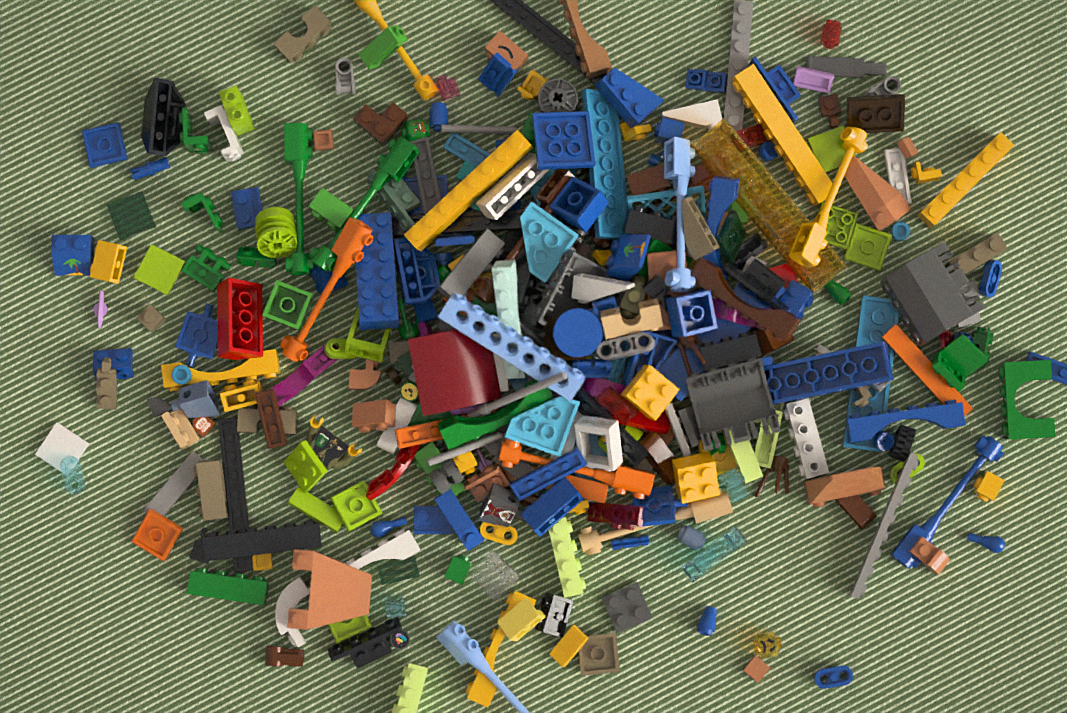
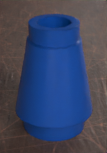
M706 606L696 626L698 633L712 636V633L715 632L716 608Z

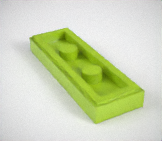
M299 486L288 501L290 506L336 534L343 525L335 508L308 492L304 493Z

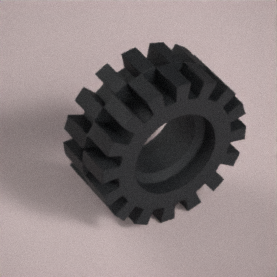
M900 424L893 437L894 444L889 451V457L905 462L912 448L916 429Z

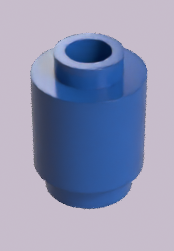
M432 103L431 108H429V127L433 128V131L441 132V124L448 125V108H446L445 103Z

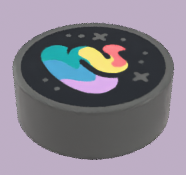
M401 629L391 634L390 642L393 647L403 649L409 644L410 636L405 630Z

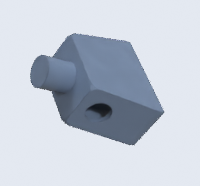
M208 380L182 387L179 390V398L171 400L172 410H183L188 418L219 416V398Z

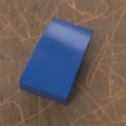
M687 69L685 88L726 93L728 74Z

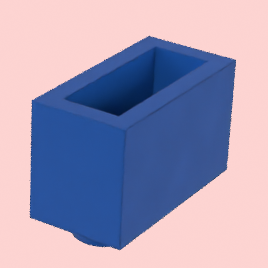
M662 118L661 123L657 122L654 137H657L656 143L664 145V142L673 137L681 138L685 123Z

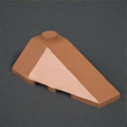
M852 156L844 177L880 231L909 212L911 208L897 189L857 157Z

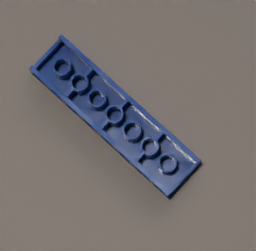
M741 282L732 290L744 302L761 309L771 307L769 303L760 301L752 290L743 288ZM782 286L775 297L779 298L786 289ZM716 318L718 329L698 333L696 336L702 343L713 341V344L721 343L720 339L731 336L732 340L740 338L739 334L747 332L751 327ZM696 343V345H695L696 348H697V349H698V348H701V347ZM684 347L691 373H708V370L703 371L701 361L692 348L686 350ZM678 348L661 365L658 372L679 389L675 397L681 402L689 394L686 378H689L681 351Z
M878 342L764 366L773 405L894 380L886 342Z

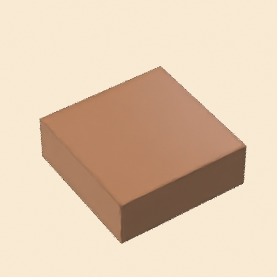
M332 129L313 131L315 151L334 149Z
M910 137L897 142L906 159L919 153Z
M755 655L743 671L759 683L770 667Z

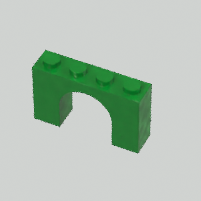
M1051 360L1001 363V367H998L999 378H1002V386L999 387L1000 397H1003V405L1000 408L1001 416L1004 417L1002 435L1007 440L1055 437L1054 418H1027L1019 413L1014 401L1015 393L1023 383L1031 380L1052 379Z

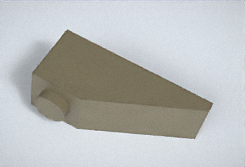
M692 196L683 199L685 245L687 246L688 255L695 261L718 249L720 246Z

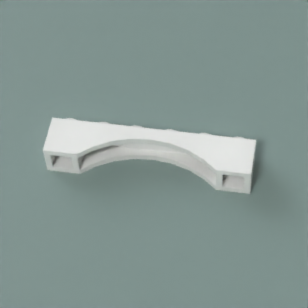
M402 529L394 534L396 538L388 541V539L381 541L377 544V549L372 551L370 548L362 552V557L355 561L352 558L345 562V564L360 569L373 561L382 559L406 560L421 551L411 531Z

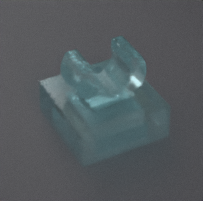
M401 594L398 600H392L391 595L388 596V601H385L387 617L406 616L405 601Z

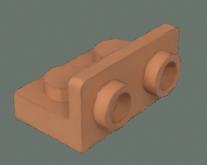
M491 464L485 467L482 473L470 475L466 479L464 487L466 490L469 489L476 501L479 502L486 498L493 483L505 488L510 485L511 481L500 465L496 464L493 466Z

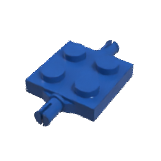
M206 303L203 314L187 311L175 346L189 354L185 364L187 366L193 367L196 357L213 359L218 345V321L210 317L214 305Z
M672 486L654 487L649 496L645 495L644 499L634 497L633 504H631L643 507L642 527L676 523V507L688 506L687 503L682 504L680 499L675 500Z

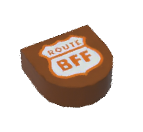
M210 417L194 418L192 425L194 430L204 438L216 423Z

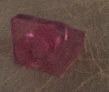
M446 75L438 77L436 84L443 101L460 95L454 77L449 79L446 78Z

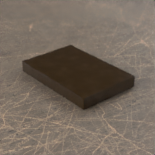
M905 95L847 97L846 128L856 127L866 133L904 131Z

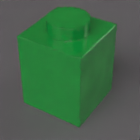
M461 554L458 557L453 556L445 578L463 585L472 565L469 562L470 558Z

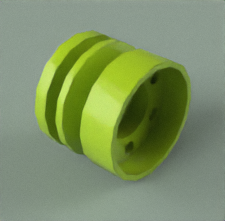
M270 207L260 211L254 221L259 252L269 258H281L291 254L296 249L298 243L293 214L283 207Z

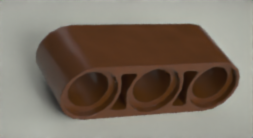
M650 431L639 442L649 452L645 458L666 484L672 485L675 482L672 459H676V457L661 437L654 431Z
M859 495L834 499L862 530L877 517Z

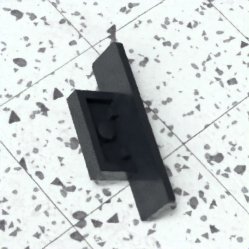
M756 258L745 272H742L729 261L723 267L729 277L739 280L743 288L752 290L760 301L769 303L772 309H786L787 311L790 309L775 297L786 281Z
M399 618L388 619L379 626L371 627L366 632L354 635L342 643L334 644L328 649L331 661L350 654L356 668H359L392 653L386 636L402 629Z

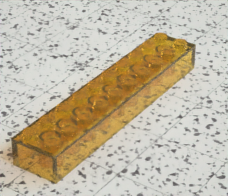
M725 118L716 123L691 145L695 149L696 154L715 176L739 178L738 196L735 201L813 293L819 291L847 266L828 242L824 249L819 250V264L811 268L803 267L789 257L802 223H809L810 221Z

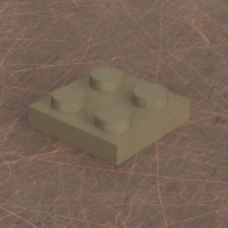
M616 633L587 635L588 640L579 649L581 676L620 672Z

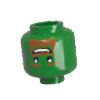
M423 119L407 120L404 127L401 128L402 138L410 142L423 137H430L428 123H425Z

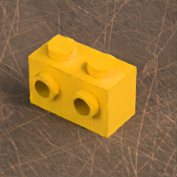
M98 240L94 250V260L90 267V277L119 284L127 247Z
M260 380L244 381L243 385L236 386V384L225 386V390H222L220 393L225 412L257 404L255 392L262 391Z

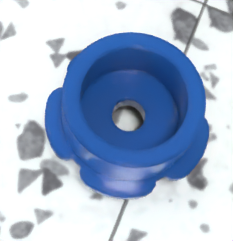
M451 252L436 254V262L439 261V265L450 264V260H453Z

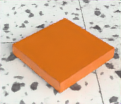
M151 508L148 510L131 542L164 562L184 528Z

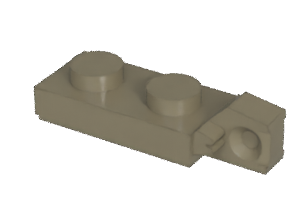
M103 357L102 368L97 369V409H116L117 371L111 368V358Z

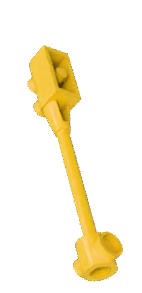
M353 0L359 10L364 11L376 21L382 31L388 27L382 18L376 0ZM400 46L396 52L416 79V82L413 84L414 88L423 101L431 99L439 92V89L429 75H421L404 48Z
M847 127L842 131L840 138L844 141L842 147L846 152L823 208L813 222L802 223L789 253V257L803 267L811 268L819 264L820 257L818 253L819 250L824 249L827 245V240L824 238L827 233L828 213L853 153L863 152L868 146L865 142L867 134L860 128Z

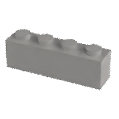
M486 229L436 290L448 300L453 292L461 294L466 298L469 294L466 291L472 287L473 282L479 278L482 272L486 273L492 266L491 260L494 257L497 259L504 251L502 247L505 243L489 229Z

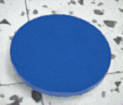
M574 308L564 312L557 319L553 334L554 340L562 352L572 357H583L591 354L598 348L602 340L603 331L601 323L595 314L586 309Z

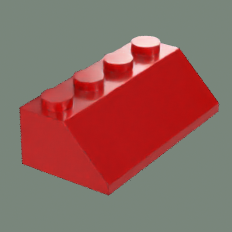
M227 278L217 285L218 357L232 360L263 357L262 284Z

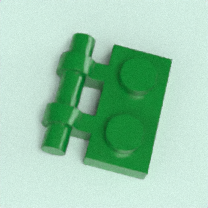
M199 245L196 251L201 254L200 257L196 258L191 255L181 271L214 292L217 285L224 278L219 273V270L223 268L229 271L232 265L226 262L224 257H218L212 253L210 248ZM207 258L215 263L213 268L204 263Z

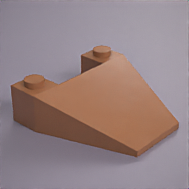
M881 466L803 482L808 505L813 504V508L824 506L825 501L870 493V496L880 495L881 490L886 489Z
M294 550L292 569L312 571L309 610L289 608L287 628L308 630L369 614L371 574L316 551Z

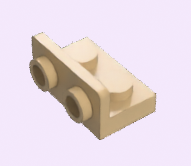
M183 410L171 413L167 411L161 415L181 449H186L200 440Z

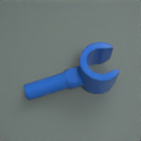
M664 150L659 156L652 154L647 163L653 167L658 166L664 157Z

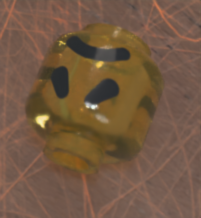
M774 632L757 634L755 640H753L755 655H759L761 659L777 656L779 649L782 648L781 638L776 637Z

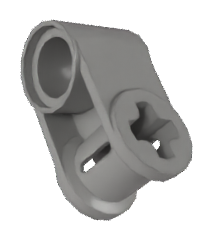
M340 58L335 65L336 94H356L353 64L348 58ZM344 63L350 65L349 70L346 72L340 71V66Z
M890 76L868 90L864 96L895 95L901 87L900 79ZM893 82L896 85V89L889 90L887 83Z

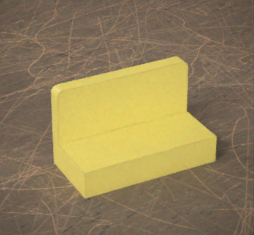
M524 598L498 620L497 623L510 640L518 641L546 616L542 611L536 610L528 598Z

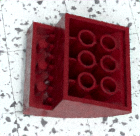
M476 323L479 327H484L483 323ZM449 328L433 331L427 335L408 339L423 416L502 398L493 352L458 329Z

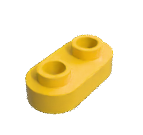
M483 522L480 526V533L486 539L504 545H511L517 540V531L512 526L504 527ZM488 526L493 527L492 533L486 532ZM506 532H510L512 534V537L510 539H506L504 537V534Z

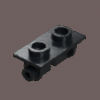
M757 232L727 254L733 265L739 269L745 265L751 256L755 257L765 250L768 244Z

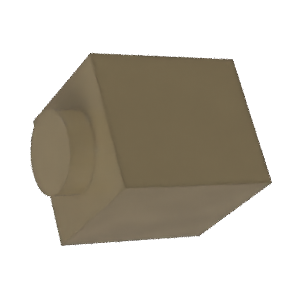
M151 304L136 317L152 333L167 321Z

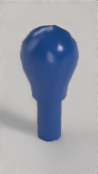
M404 516L393 521H375L370 526V532L374 537L381 538L394 528L407 524V520Z
M969 533L967 538L969 541L981 544V546L986 547L993 553H1000L1005 548V541L999 536L983 537Z

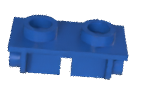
M604 359L572 360V368L579 369L586 376L585 378L611 379V361Z

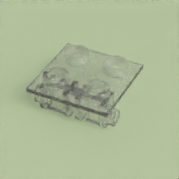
M493 550L468 575L495 602L520 577Z

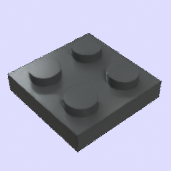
M638 582L602 597L617 633L653 618Z

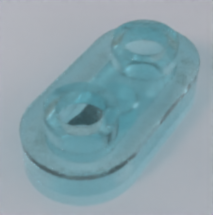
M66 456L60 464L64 486L70 494H79L85 487L80 461L74 456ZM73 463L74 468L69 470L68 465ZM78 482V487L72 488V483Z

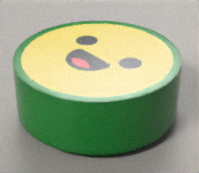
M407 381L402 385L400 393L405 400L414 401L419 397L416 382Z

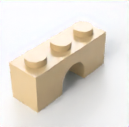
M657 298L638 302L639 314L633 319L623 318L619 307L600 311L606 339L612 340L623 335H633L645 330L655 331L663 327Z

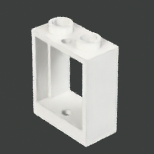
M583 416L575 423L577 447L587 462L586 467L614 471L623 462L618 420ZM588 433L606 436L608 457L591 455Z

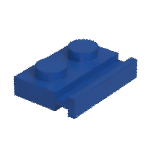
M497 52L493 55L478 80L491 92L494 91L496 96L499 97L518 70H514L511 64Z
M259 187L232 191L231 195L237 229L255 227V218L263 210Z
M414 506V534H453V527L439 506Z

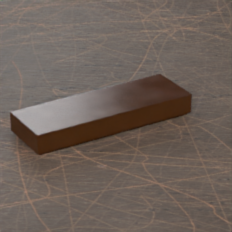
M275 388L255 392L268 449L287 445Z

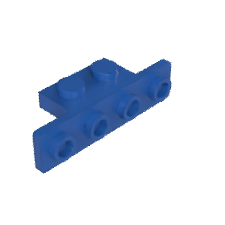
M756 57L752 58L750 66L752 64L755 65L792 123H796L798 117L789 104L800 98L801 94L780 65L766 72Z

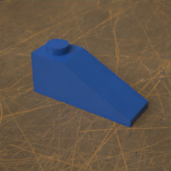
M451 489L443 495L440 494L434 498L468 551L484 541Z

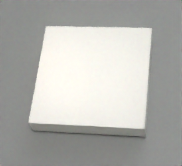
M56 423L35 455L68 476L89 446V443L61 424Z

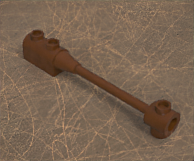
M720 153L695 167V174L693 177H690L688 188L703 186L704 194L709 192L710 180H713V177H727L730 175V171ZM673 196L670 201L676 199V196ZM658 199L657 201L651 204L657 207L662 202V200ZM647 206L644 212L651 213L653 209ZM592 224L588 233L596 248L601 247L603 250L609 248L612 245V240L595 238L594 224Z
M556 169L536 195V198L541 202L539 207L551 216L554 214L550 208L551 203L571 177H575L569 170ZM523 236L504 261L514 260L525 246ZM493 276L490 280L485 277L477 278L472 284L473 295L487 305L495 303Z

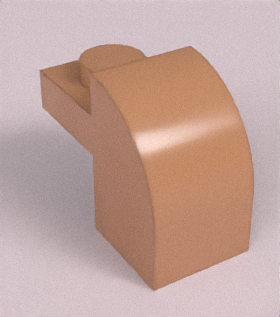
M366 359L365 370L350 369L349 389L369 390L376 386L382 376L381 371H375V368H378L379 362Z
M920 536L909 551L935 575H939L950 561V558L944 552L937 549L922 536Z

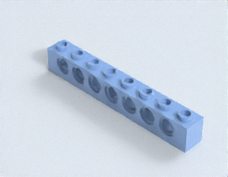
M453 292L438 316L539 382L564 371L567 374V379L548 387L569 401L572 400L583 384L586 376L579 369L568 366L563 359L554 357L546 348L537 346L526 336H521L513 327L506 326L496 316L485 313L480 306L471 304L461 294ZM459 311H465L467 316H462ZM476 321L482 322L484 327H479ZM492 332L499 333L501 337H495ZM509 343H515L517 348H512ZM525 353L532 354L534 358H528ZM542 364H548L550 369L543 368Z

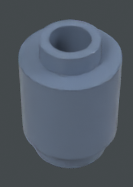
M683 525L677 535L680 543L695 551L698 548L702 549L706 542V538H704L705 533L689 525L688 527Z

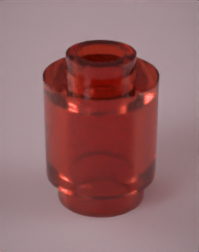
M826 20L820 40L824 48L834 49L839 46L842 32L841 22Z

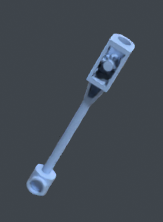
M673 137L664 142V179L673 180L677 198V268L666 273L665 284L671 286V291L688 292L695 285V277L691 276V271L685 268L682 200L686 197L690 177H693L695 174V167L690 165V159H693L695 156V149L690 147V140Z
M454 620L436 636L461 666L467 662L489 678L519 713H530L490 669L489 664L480 651L481 649L478 647V642L467 635L463 625L458 624Z

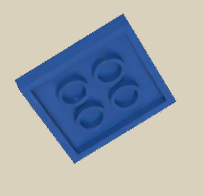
M589 111L532 113L531 118L538 170L595 167Z

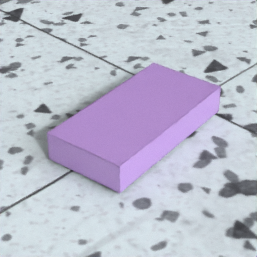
M797 66L793 84L797 87L830 94L834 74Z

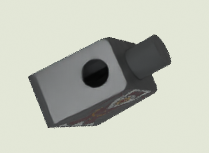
M493 483L480 508L478 520L509 527L513 518L521 521L525 520L521 516L525 509L519 508L520 501L515 493Z

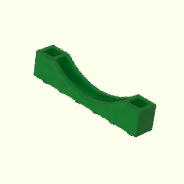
M534 379L526 383L524 388L531 386L539 381ZM546 387L513 401L492 414L479 417L454 415L438 422V427L448 449L458 448L463 443L477 440L483 434L495 432L499 427L506 424L509 425L511 418L554 397L550 388Z

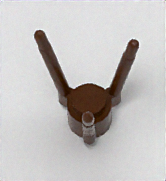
M696 334L677 337L679 340L677 345L681 351L688 376L692 373L684 347L686 350L692 348L701 363L705 364V360L695 346L697 343L702 348V342Z
M774 456L771 468H773L772 472L777 473L775 483L776 494L779 491L781 474H784L785 493H789L788 471L790 464H787L788 458L782 456ZM767 468L755 494L756 498L759 497L771 471L770 468Z

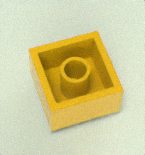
M643 365L621 393V396L648 419L656 420L679 389L651 365Z
M709 451L672 459L676 492L682 504L720 495L715 460Z

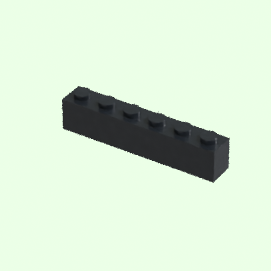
M315 520L304 521L302 526H296V523L284 524V528L278 529L276 525L265 526V530L257 531L256 527L245 529L246 533H238V530L226 531V535L218 536V532L206 534L207 537L203 538L205 561L322 547L319 523L315 524Z

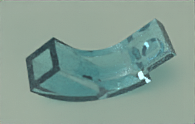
M734 526L705 547L681 568L689 579L695 582L721 560L746 543L747 540L738 528Z

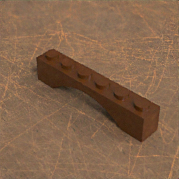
M700 258L691 272V276L695 277V287L701 290L702 288L710 290L712 298L716 300L720 298L725 301L724 305L732 310L734 308L739 310L743 318L747 320L753 319L757 322L756 326L765 331L766 329L773 332L772 336L780 341L783 339L790 340L801 322L800 318L786 309L764 310L744 302L729 287L721 268L705 258Z

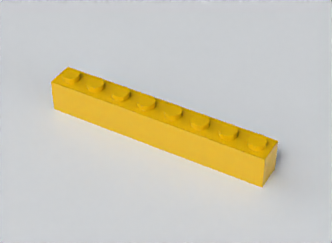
M752 64L731 79L733 82L732 86L737 93L740 92L744 105L754 113L753 118L756 123L762 125L764 135L775 145L774 150L779 156L783 157L788 171L793 172L797 185L800 188L803 187L807 193V200L817 206L826 200L833 183L755 65Z
M516 130L410 228L404 236L417 250H424L534 147Z

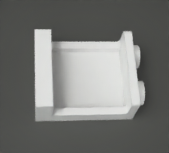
M220 105L204 112L206 119L212 127L220 123L222 124L230 143V147L221 150L224 158L227 161L240 159L244 152L223 106Z

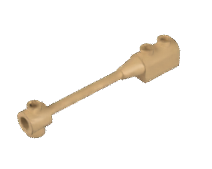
M719 488L720 495L689 502L687 503L688 506L676 509L675 520L693 518L696 524L733 513L727 491H722ZM591 526L581 529V534H578L583 553L589 556L601 552L602 541L652 526L634 527V531L621 528L598 534L597 529L593 530Z

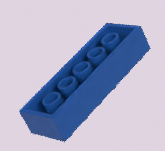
M391 212L360 214L357 219L373 229L371 232L373 241L368 246L364 245L361 250L364 256L361 261L356 262L360 330L399 328Z

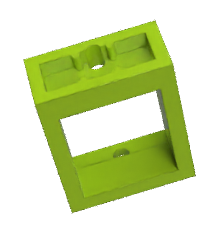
M237 85L219 91L229 122L236 135L240 136L255 130L244 97Z
M357 306L346 340L345 354L382 363L393 328L385 329L381 345L355 339L354 336L359 324V306Z

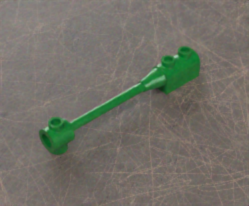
M284 123V160L286 165H292L296 235L298 242L296 253L286 257V272H290L291 275L304 276L310 274V270L314 269V264L311 262L312 258H310L308 253H304L303 181L308 158H313L312 147H308V140H312V128L308 129V125L305 123Z
M399 137L398 140L392 139L389 142L388 149L390 151L386 156L381 154L378 157L377 164L379 166L370 188L351 213L350 218L357 219L375 193L389 180L392 179L399 183L420 153L414 144L402 137ZM348 219L328 247L321 245L320 248L314 247L310 252L311 262L325 272L327 270L333 271L337 255L331 250Z

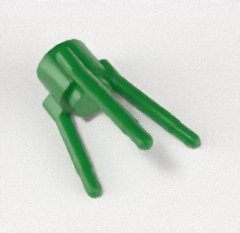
M399 298L398 303L404 324H402V328L399 324L397 329L400 338H403V341H408L409 338L417 337L420 333L418 327L419 320L415 312V325H413V322L407 321L402 300Z

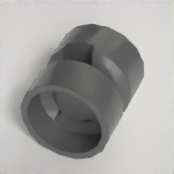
M450 459L441 465L440 470L435 469L428 474L442 495L451 489L452 484L457 485L464 479Z

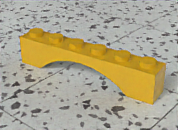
M1000 132L917 216L931 229L1014 144Z
M276 349L263 351V357L250 358L242 365L223 372L208 373L189 368L192 372V378L185 385L177 384L172 379L173 369L184 364L179 362L161 365L163 386L165 389H169L170 392H176L181 387L208 380L212 387L218 386L219 382L226 381L227 384L238 383V379H246V381L254 379L255 381L259 376H265V379L275 378L276 374H281L278 351Z
M515 591L514 594L510 593L506 604L509 606L506 612L502 610L498 620L524 598H528L533 606L536 600L518 591ZM500 626L498 630L494 628L489 638L493 640L491 646H486L483 652V656L493 672L498 647L506 636ZM475 669L474 675L477 677L474 683L470 682L466 689V693H468L467 698L489 707L497 688L485 674Z

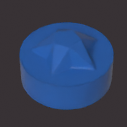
M764 142L759 146L758 154L764 161L770 162L777 157L778 154L774 150L775 145L773 143Z
M880 431L875 435L874 445L877 449L888 451L893 447L894 438L890 433Z

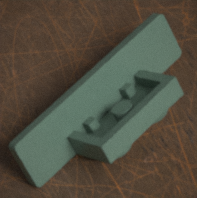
M373 169L369 170L367 176L369 187L376 174ZM402 178L399 183L392 179L389 180L376 193L380 201L386 204L391 215L395 216L399 221L401 228L407 232L415 225L407 212L419 207L420 201Z

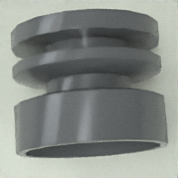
M552 79L541 87L538 94V109L540 113L576 112L578 94L575 87L569 81ZM555 96L558 98L562 97L560 103L555 101Z

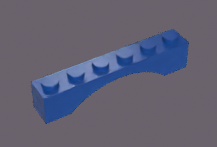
M715 176L713 180H710L709 192H711V199H708L706 207L707 211H709V217L705 221L717 243L722 217L730 204L737 199L739 178ZM718 249L702 257L720 267L726 282L728 281V275L725 273L726 270L723 269L724 266Z
M956 400L944 401L945 405L937 406V402L925 404L926 408L918 409V405L906 407V411H899V408L888 409L886 414L874 411L869 412V416L861 417V414L849 415L850 419L845 420L848 443L870 440L886 425L904 419L924 420L942 429L965 426L962 402L956 403Z

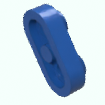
M990 259L984 266L982 280L979 283L980 294L984 297L991 298L996 293L1002 273V264L999 260Z
M847 666L820 669L814 675L815 684L823 689L848 685L853 680V672ZM840 672L846 673L844 679L839 677ZM822 675H826L827 680L825 682H821L820 677Z

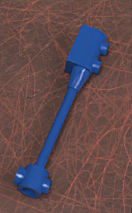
M984 435L979 438L974 445L979 457L934 515L921 527L916 524L911 526L890 556L908 569L911 567L916 568L921 563L919 559L909 552L920 536L934 545L931 541L941 521L940 519L985 461L991 463L994 460L997 462L1004 454L1001 451L1003 446L998 441Z

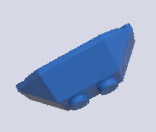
M407 238L394 239L396 270L402 300L406 305L427 302L438 292L436 289L441 285L435 255L427 248L422 251L417 250Z

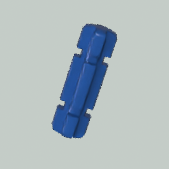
M648 535L611 540L613 550L620 549L621 547L630 548L649 544Z

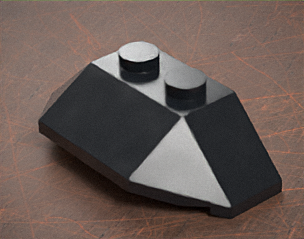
M154 78L145 97L141 138L148 154L167 156L169 152L181 143L180 132H183V124H180L179 113H182V108H185L186 104L175 87L174 81Z

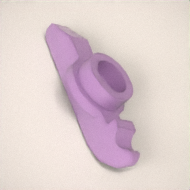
M99 291V301L93 308L95 315H97L99 328L102 326L103 316L108 311L107 306L104 304V291Z
M478 448L475 450L480 460L478 467L483 472V469L491 465L492 462L485 459Z

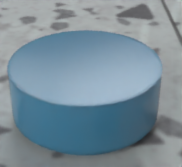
M897 222L891 227L890 234L894 240L904 241L910 235V227L905 222Z
M184 365L176 366L172 371V379L177 384L185 385L192 378L191 370Z

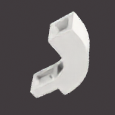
M302 577L291 582L282 591L275 609V619L280 634L284 635L289 632L288 638L293 646L297 645L298 647L307 642L298 629L287 628L289 608H295L302 599L310 595L309 587Z

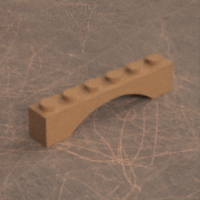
M558 0L560 4H563L564 19L566 22H569L570 37L575 40V52L581 58L580 66L583 74L586 73L587 79L607 74L612 67L607 51L596 43L585 30L578 12V0Z

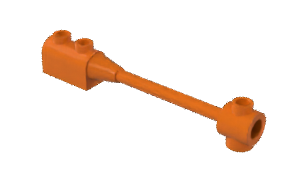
M349 217L331 251L338 256L331 278L298 336L287 335L280 343V347L283 349L282 354L295 362L306 359L308 356V351L306 350L308 344L304 340L335 284L355 261L359 262L364 256V253L361 251L364 245L368 246L373 241V236L371 235L373 229L363 221Z
M508 438L505 439V442H502L498 460L502 461L501 465L512 468L513 464L517 465L519 459L541 465L554 460L521 452L522 446H520V443ZM621 464L614 471L587 467L575 471V473L591 476L610 485L612 488H615V493L625 495L626 491L633 492V497L644 499L645 495H650L655 478L653 472Z

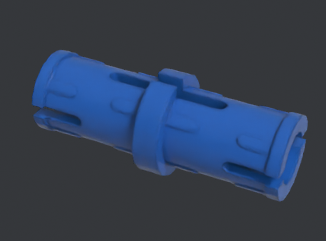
M167 157L153 162L147 161L145 165L130 169L135 181L148 175L154 176L156 172L171 167Z

